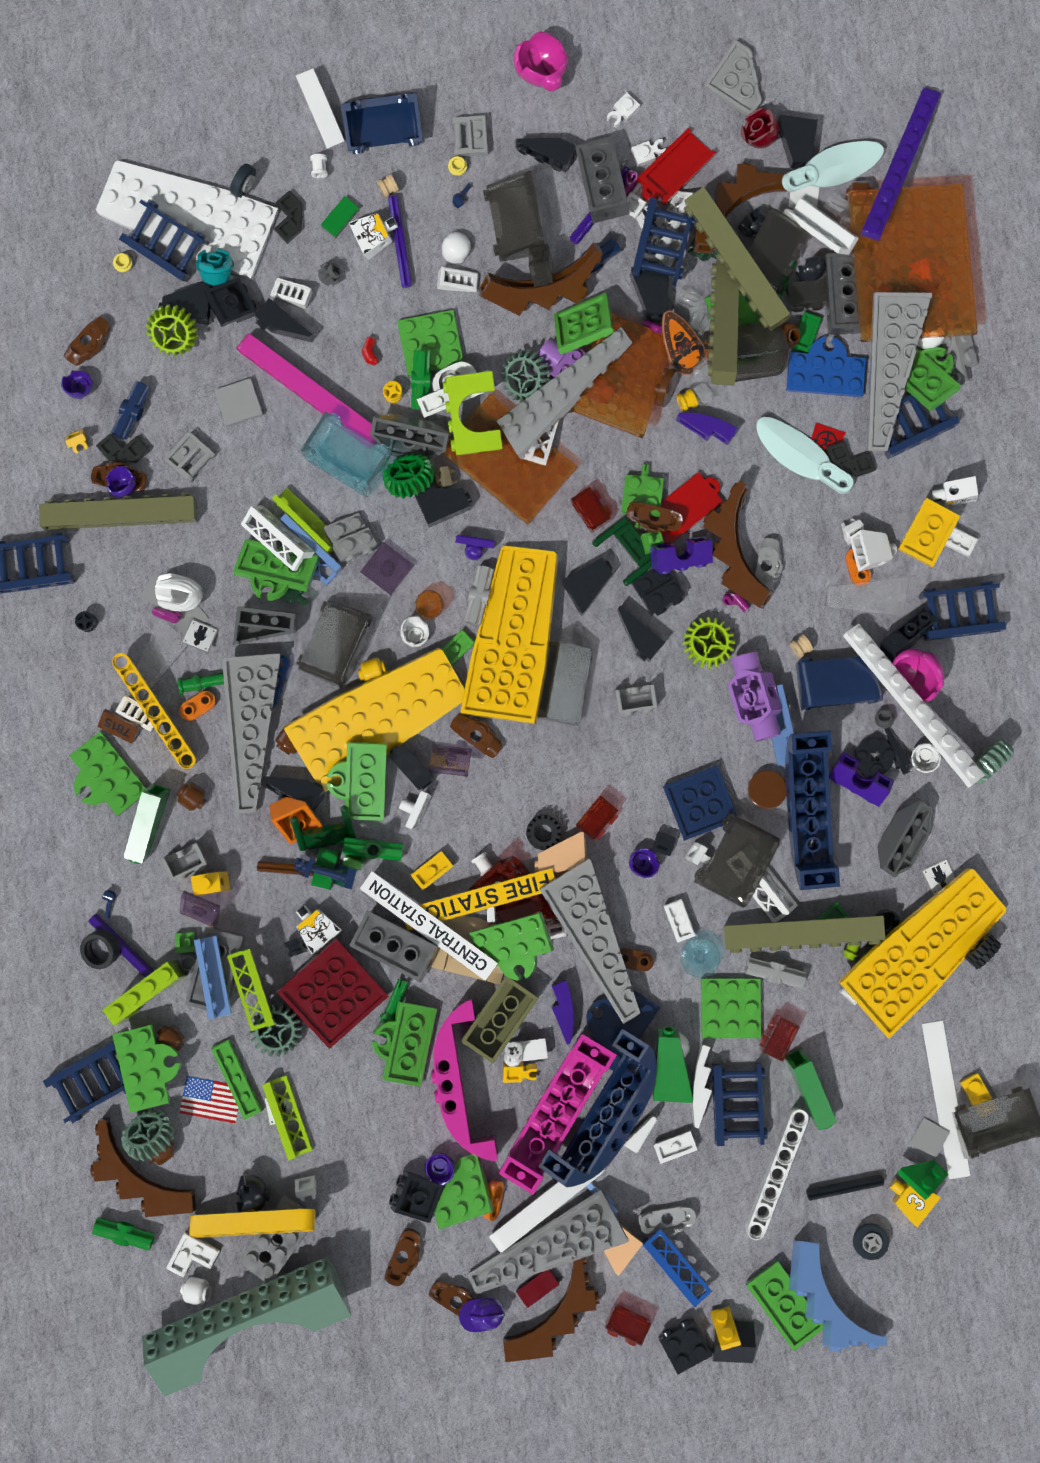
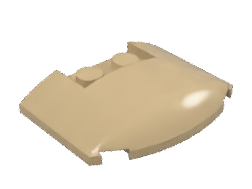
M463 915L441 921L471 944L470 932L494 925L480 918ZM439 948L430 967L483 980L441 948ZM499 966L493 969L486 979L487 982L501 983L503 973Z

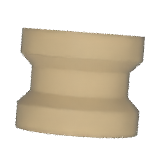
M391 174L387 175L386 179L377 181L378 187L385 198L389 197L390 193L399 191Z
M803 634L799 636L797 641L789 643L799 659L806 652L810 653L813 651L810 641Z

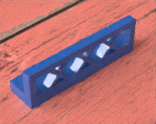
M661 1229L657 1230L651 1237H646L642 1240L645 1249L694 1308L712 1292ZM660 1235L665 1240L664 1249H656L652 1244ZM669 1245L672 1250H667V1246ZM667 1253H676L678 1256L677 1265L667 1263ZM680 1268L691 1271L690 1280H682L679 1277ZM693 1276H695L698 1281H693ZM685 1283H690V1289ZM693 1284H701L706 1289L698 1298L692 1293Z

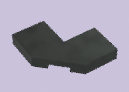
M290 190L275 202L287 217L274 228V231L286 244L300 234L302 228L303 205Z
M110 433L96 445L107 460L112 462L137 463L150 452L138 436L122 447Z
M845 441L826 448L830 462L854 477L858 478L876 470L869 452L851 459Z

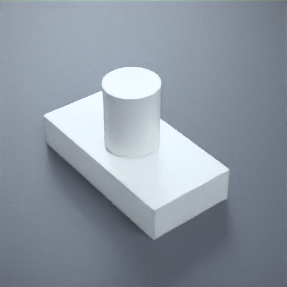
M421 791L416 803L407 799L402 800L399 809L410 814L405 827L414 831L417 830L432 797L431 795Z

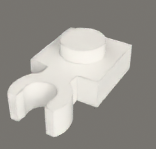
M626 92L614 104L613 109L616 111H611L607 115V121L611 118H616L617 121H615L614 127H618L621 119L624 118L627 121L640 108V104Z
M663 139L656 140L654 145H650V142L647 141L631 147L637 167L655 161V155L660 156L666 150V148L658 149V146L663 144Z

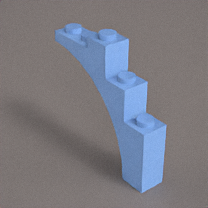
M793 1241L789 1290L796 1291L798 1296L807 1297L805 1318L813 1319L812 1323L824 1324L822 1345L829 1346V1351L841 1352V1348L849 1349V1345L860 1346L861 1343H867V1348L879 1349V1345L887 1346V1337L872 1334L860 1328L837 1307L827 1290L822 1276L819 1244Z

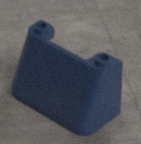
M416 92L341 102L348 151H352V154L364 153L363 149L368 147L397 143H408L409 146L420 145V141H423Z
M859 655L858 657L812 661V658L801 659V663L796 664L801 711L811 710V708H817V706L822 708L857 703L864 704L866 702L872 704L883 700L880 680Z

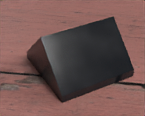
M734 1321L741 1345L721 1350L714 1327V1362L753 1363L756 1350L754 1322Z

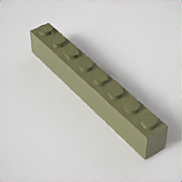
M702 187L685 199L686 207H684L686 214L689 218L693 216L696 221L694 225L699 233L704 232L707 237L705 239L710 249L714 248L718 253L716 257L720 264L723 265L725 263L729 269L726 271L732 281H737L739 284L737 288L741 295L748 297L750 300L748 305L753 312H758L760 315L759 321L764 328L768 327L772 331L790 319L789 311L706 189Z
M716 259V263H712L711 275H715V277L711 279V289H714V291H711L710 303H714V306L711 305L710 317H713V320H710L709 332H713V334L709 335V346H712V349H709L708 361H712V364H708V376H711V384L735 386L739 290L737 287L739 284L736 280H731L726 272L729 269L725 263L721 265L718 259Z
M182 493L178 497L162 494L159 498L143 495L140 499L125 496L121 500L105 497L102 501L86 498L83 499V502L67 499L64 500V503L47 500L45 504H39V522L43 530L198 522L197 499L191 496L190 493Z
M883 915L724 925L726 950L730 949V953H740L745 948H750V952L762 951L761 947H769L770 951L782 950L781 946H789V949H801V945H809V948H821V944L829 943V947H839L842 942H849V946L861 945V941H869V944H881V940H886Z

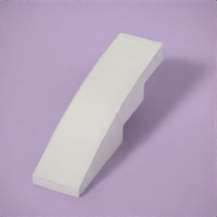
M314 69L296 75L326 148L328 149L344 142Z
M702 1043L695 1062L692 1081L693 1125L696 1128L700 1126L712 1092L710 1088L705 1087L711 1068L704 1066L710 1047Z

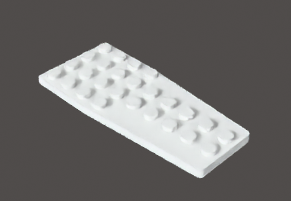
M122 161L114 163L96 208L100 216L134 231L146 209L144 205L139 203L140 200L148 201L151 199L159 205L158 209L194 232L198 230L206 235L205 239L210 242L209 246L200 243L192 256L193 259L197 260V255L203 250H206V253L216 252V248L224 249L229 252V256L234 261L232 273L250 280L253 279L279 212L276 207L245 196L241 198L236 197L226 189ZM153 212L141 235L151 238L162 217ZM169 222L158 243L168 246L178 228ZM184 232L175 250L185 254L194 238Z

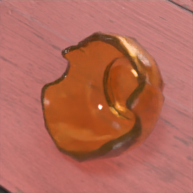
M434 590L423 591L415 601L416 611L424 619H435L444 610L443 597Z

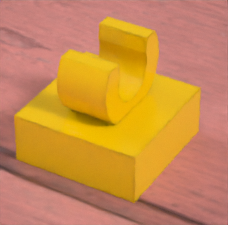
M83 429L65 436L68 448L73 446L75 453H78L76 447L78 444H82L85 450L87 449L86 434Z

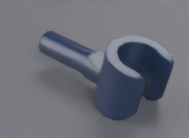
M468 183L460 193H456L453 196L452 203L457 209L464 205L465 200L462 197L472 187L471 184Z
M111 890L105 891L102 896L103 900L108 901L105 918H110L111 906L116 898V893Z

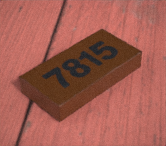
M105 709L102 712L97 727L132 744L135 742L140 725Z

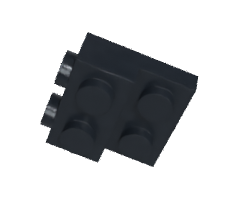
M239 277L204 291V295L221 327L233 322H242L254 317L256 313V304L254 300L250 299L247 294L248 289Z
M653 569L631 583L651 616L663 614L667 611L666 607L671 604L673 606L678 605L683 601L682 597L685 596L681 586L671 573L659 574Z
M404 1170L403 1175L400 1174L396 1180V1186H398L396 1193H392L390 1196V1208L394 1213L430 1223L444 1185H439V1183L430 1181L421 1175Z
M694 1318L682 1320L678 1323V1327L674 1329L667 1328L658 1337L677 1375L713 1356Z

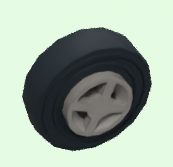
M245 163L237 170L230 186V192L234 196L241 198L251 189L256 177V168Z
M873 1223L864 1224L855 1231L853 1246L862 1258L877 1260L888 1251L889 1238L886 1231L879 1225Z

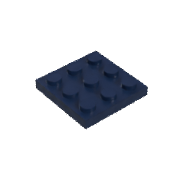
M718 766L663 786L684 841L739 820Z

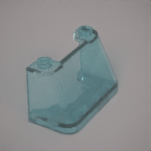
M325 412L301 448L302 455L314 466L368 498L392 455L390 448L383 443H380V445L372 444L343 426L340 416L333 412L331 414Z

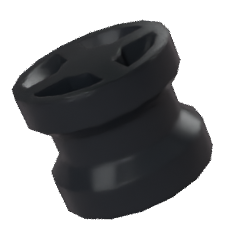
M83 611L75 617V624L84 632H92L97 627V619L91 613Z
M302 937L284 943L285 947L289 950V958L307 952V948L303 945L304 940Z

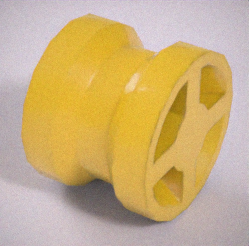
M389 381L384 385L383 394L386 401L394 404L402 399V387L398 382Z
M691 389L686 390L684 394L676 395V400L682 412L688 411L690 407L698 406L697 399Z

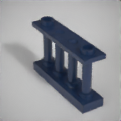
M650 197L631 275L639 277L640 270L644 271V269L674 276L672 285L676 286L677 280H682L684 268H681L689 230L690 227H694L695 219L693 216L689 218L687 215L661 210L656 206L657 199ZM661 217L686 223L685 233L655 227V224H651L652 219ZM655 234L682 241L681 250L653 245L647 241L648 236ZM653 252L678 258L677 267L672 268L647 262V259H643L644 253Z
M141 199L139 203L146 207L134 231L130 232L129 235L122 233L119 240L181 281L188 282L191 277L186 272L188 263L200 243L209 246L210 242L205 239L206 235L196 230L194 232L158 209L159 205L151 199L148 201ZM155 212L162 219L149 242L144 245L139 242V236L152 213ZM170 222L178 229L164 254L161 253L159 255L155 252V246ZM185 232L194 239L181 262L174 265L170 262V257Z
M910 395L902 399L897 419L906 435V440L899 443L892 434L888 451H885L887 459L955 428L960 423L957 415L950 418L940 404L935 408L940 418V424L933 426V424L929 423L919 401L915 397ZM911 403L923 426V432L917 435L915 432L913 433L900 408Z
M63 533L51 534V537L10 543L0 541V594L75 584L74 576L65 570L62 543L70 542L69 538L63 535ZM43 546H55L58 570L56 575L49 576L46 573ZM35 547L38 566L36 578H29L27 576L25 548ZM16 550L19 570L18 580L10 581L8 579L5 551Z
M993 581L981 583V586L936 591V588L924 590V593L919 595V600L927 599L929 612L937 620L935 598L946 596L950 619L949 629H941L937 621L929 629L930 631L924 634L925 641L996 633L1006 630L1005 622H999V619H996L992 592L1000 587V583L993 584ZM973 593H985L988 613L987 624L980 625L977 622ZM965 594L969 616L968 626L961 627L958 624L954 595Z
M303 854L300 855V858H296L294 869H296L297 874L309 878L310 872L331 877L334 879V884L352 890L357 872L356 869L340 864L334 869L313 864L314 858Z
M114 1042L43 1080L46 1088L53 1086V1088L57 1089L70 1114L69 1117L63 1119L64 1123L71 1120L73 1124L83 1118L81 1114L122 1091L126 1094L119 1061L115 1055L117 1053ZM102 1057L109 1060L122 1084L121 1088L113 1092L98 1066V1060ZM86 1066L88 1069L91 1068L105 1095L97 1101H94L81 1076V1069ZM68 1076L74 1079L88 1105L79 1111L76 1110L63 1085L65 1083L63 1079Z
M755 1063V1070L727 1071L722 1069L720 1064H712L714 1136L716 1146H725V1141L731 1138H758V1143L765 1145L764 1139L768 1138L767 1127H764L762 1079H765V1068L761 1067L760 1063ZM727 1078H755L756 1090H726L722 1088V1081H725ZM727 1098H756L757 1110L723 1109V1101H726ZM729 1118H757L758 1130L724 1129V1121H727Z

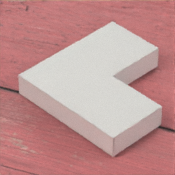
M185 1231L166 1269L184 1277L193 1260L211 1269L220 1249L200 1238L189 1237V1233Z

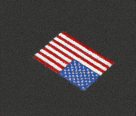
M186 1077L180 1108L181 1114L236 1123L238 1106L227 1083Z

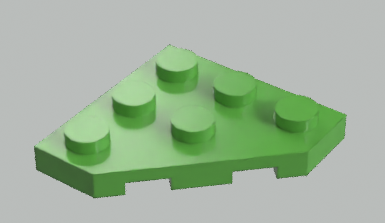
M474 1154L458 1160L455 1166V1174L451 1181L446 1184L438 1200L434 1213L438 1229L441 1230L494 1212L481 1158Z

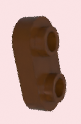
M627 948L620 949L621 955L626 954L628 956V961L624 962L626 969L645 972L653 967L654 959L648 952ZM642 958L648 960L646 965H641L640 961Z

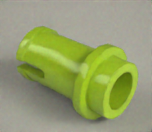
M848 942L846 949L842 951L843 957L854 961V958H857L856 953L860 945L849 946Z

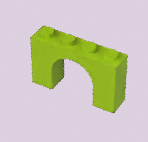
M492 371L446 377V381L443 382L444 394L448 393L449 401H445L446 411L451 413L452 419L448 421L449 432L454 434V440H451L452 452L456 451V455L502 449L500 430L473 432L465 428L459 418V407L466 397L472 394L495 391Z
M176 960L168 961L102 1011L113 1026L122 1024L138 1013L141 1006L162 991L176 985L187 975L181 970Z

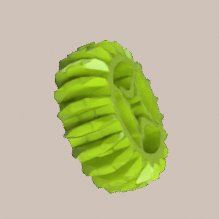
M168 304L165 308L160 306L158 310L152 312L153 315L148 317L149 322L146 324L148 328L146 335L151 336L148 342H154L153 348L159 347V353L166 351V355L169 356L172 352L174 357H176L178 353L184 355L186 351L192 349L191 346L195 345L196 341L194 339L198 337V334L195 332H197L198 327L193 325L196 319L190 320L191 313L186 315L184 313L185 308L179 311L177 305L172 309L170 304ZM163 318H173V319H175V320H174V321H167V320L164 321V320H162V319H163ZM180 323L184 326L185 331L180 327ZM175 325L173 329L174 332L171 334V336H169L171 332L170 329H172V327ZM159 331L163 333L164 338L160 335ZM171 340H176V341H178V342H179V341H182V342H181V343H171L170 341H171Z
M710 617L706 618V623L703 618H699L700 625L695 621L692 622L695 629L688 627L687 631L691 634L685 633L683 636L689 639V641H683V645L689 646L684 649V653L691 652L687 658H696L693 661L694 665L700 661V668H703L705 663H707L708 669H711L712 663L715 668H718V661L724 665L726 661L723 657L730 659L731 655L728 652H734V648L729 646L735 644L734 640H729V638L734 636V633L727 634L730 626L724 629L722 626L725 622L722 621L720 625L717 624L718 618H715L713 623ZM710 628L707 636H695V633L699 630ZM716 630L722 635L724 644H721L716 639ZM711 636L714 645L707 649V643L704 644V641H707ZM693 641L701 645L703 649L702 656L695 650ZM710 650H723L719 656L708 658Z

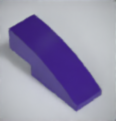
M679 413L676 418L677 422L706 441L712 435L727 446L738 428L723 420L704 414Z
M563 980L551 985L559 1003L552 1006V1009L568 1045L572 1039L574 1015L571 993L567 981Z

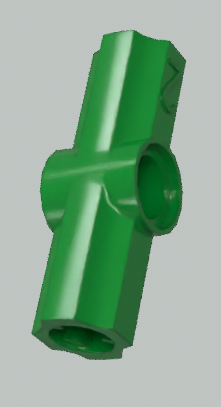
M414 350L413 371H411V409H420L417 399L428 395V389H430V351Z
M345 837L343 854L363 856L369 859L380 858L397 861L402 859L403 843L379 841L375 838ZM370 845H376L379 849L377 852L371 853L367 848Z
M97 1217L92 1230L93 1235L110 1239L117 1245H130L150 1251L155 1238V1233L136 1228L134 1224L129 1222H115L102 1217Z

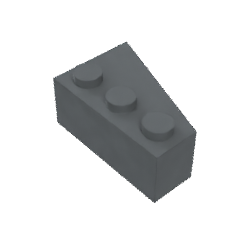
M238 606L233 645L296 633L298 613Z

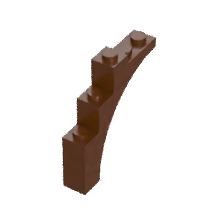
M749 163L737 164L734 184L730 182L717 184L715 204L726 218L736 207L751 198L772 192H788L782 184L783 176L786 173L756 172V165ZM696 227L694 232V253L713 254L714 248L710 249L705 241L706 235L704 232L700 234Z
M593 242L586 252L572 265L558 273L533 280H512L501 278L488 272L478 288L480 296L518 316L528 308L530 301L549 310L552 305L557 303L559 295L579 304L581 299H584L588 293L586 281L590 278L595 265L600 263L603 253L600 246Z
M739 480L738 483L732 486L730 490L731 495L728 500H724L721 504L720 513L712 510L711 513L709 512L705 516L703 527L722 538L721 541H717L714 545V552L712 556L731 567L724 572L721 584L757 607L764 609L774 592L761 583L744 558L738 530L739 515L743 500L750 486Z
M110 1118L98 1120V1124L95 1125L96 1136H99L97 1155L100 1156V1159L93 1161V1165L90 1167L94 1182L118 1180L116 1182V1193L119 1194L120 1200L144 1197V1200L141 1201V1210L145 1212V1217L193 1213L196 1210L195 1189L165 1187L150 1181L138 1173L126 1161L119 1150L112 1133Z
M586 1257L573 1261L571 1279L567 1290L558 1306L546 1319L520 1334L503 1337L505 1362L553 1357V1350H557L556 1338H551V1336L575 1334L574 1327H578L577 1314L573 1315V1313L596 1310V1304H600L598 1291L594 1292V1286L586 1287V1285H589L588 1272L584 1273L583 1265L587 1264Z

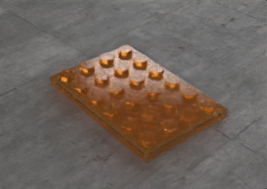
M612 314L614 332L622 327L632 341V344L618 359L608 364L607 371L603 375L600 373L592 381L593 385L591 388L587 387L579 395L581 398L570 411L643 438L656 398L654 390L657 383L660 384L662 373L668 358L663 334ZM608 337L593 341L591 343L590 350H592L594 347H596L598 344H600Z
M490 393L463 426L473 432L500 430L502 449L456 455V451L452 452L451 440H454L453 435L447 442L446 452L442 454L528 526L578 467L554 446H551L545 466L526 459L521 460L497 422L511 410ZM542 436L540 437L542 442L546 441ZM541 447L536 449L533 456L542 459L545 455Z

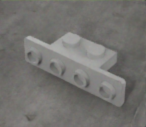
M946 311L935 319L937 326H943L945 334L942 342V348L946 349L945 360L948 355L952 354L954 368L950 376L963 387L968 384L965 367L978 365L969 328H955L951 311Z

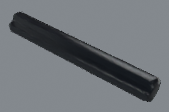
M880 1174L807 1189L806 1194L808 1200H817L883 1186L884 1178Z

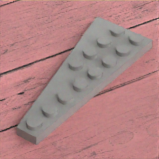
M873 293L867 451H888L894 430L893 427L899 413V406L910 375L932 293Z
M622 327L497 421L521 460L525 458L524 454L531 446L535 447L538 444L537 440L544 432L548 433L551 430L552 424L559 420L560 417L562 418L581 398L579 395L587 387H592V381L600 373L603 375L607 371L608 364L618 359L632 344V341Z
M280 653L222 658L236 814L251 813L257 810L280 664Z
M588 858L541 887L540 891L624 1024L639 1015L640 1011L592 862Z
M600 1190L473 1270L467 1276L474 1291L479 1294L629 1242V1239L606 1196Z

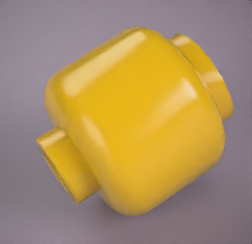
M377 657L363 661L361 669L358 670L360 680H365V682L388 672L384 660L381 661Z

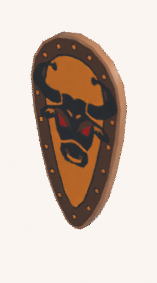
M672 311L664 312L662 334L672 367L682 375L697 373L702 368L706 356L702 342L682 317Z

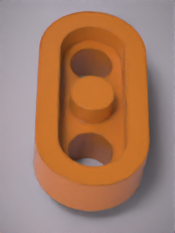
M850 549L845 555L846 566L852 583L861 587L870 581L871 573L869 569L858 571L856 560L853 559V549ZM863 573L864 579H860L858 574Z
M209 691L200 692L180 706V716L187 721L196 720L215 707L216 697ZM208 697L209 702L207 704H203L202 702L203 698ZM189 707L192 708L191 714L186 713V709Z
M492 1180L488 1183L494 1212L483 1215V1217L490 1221L497 1219L504 1193V1183L498 1180Z

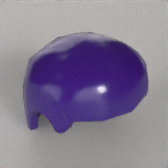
M71 371L67 377H62L61 387L73 399H82L92 391L93 381L90 375L84 371Z
M118 466L106 475L108 482L106 487L113 496L125 497L133 491L136 480L127 467Z
M645 847L637 848L630 855L629 867L633 874L641 878H650L658 872L660 862L657 860L654 851Z
M436 1153L427 1160L425 1172L430 1181L444 1185L453 1178L455 1164L453 1159L447 1154Z

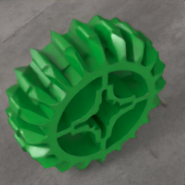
M413 453L412 455L406 454L404 457L400 456L397 460L393 459V463L387 464L388 468L384 469V474L382 475L384 486L391 495H395L396 498L401 496L404 499L406 496L411 498L415 494L418 496V493L425 492V488H430V483L434 482L435 472L432 463H430L426 456Z

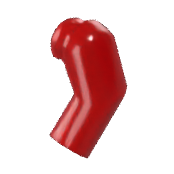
M367 337L361 353L365 362L374 366L379 361L378 356L372 350L376 340Z

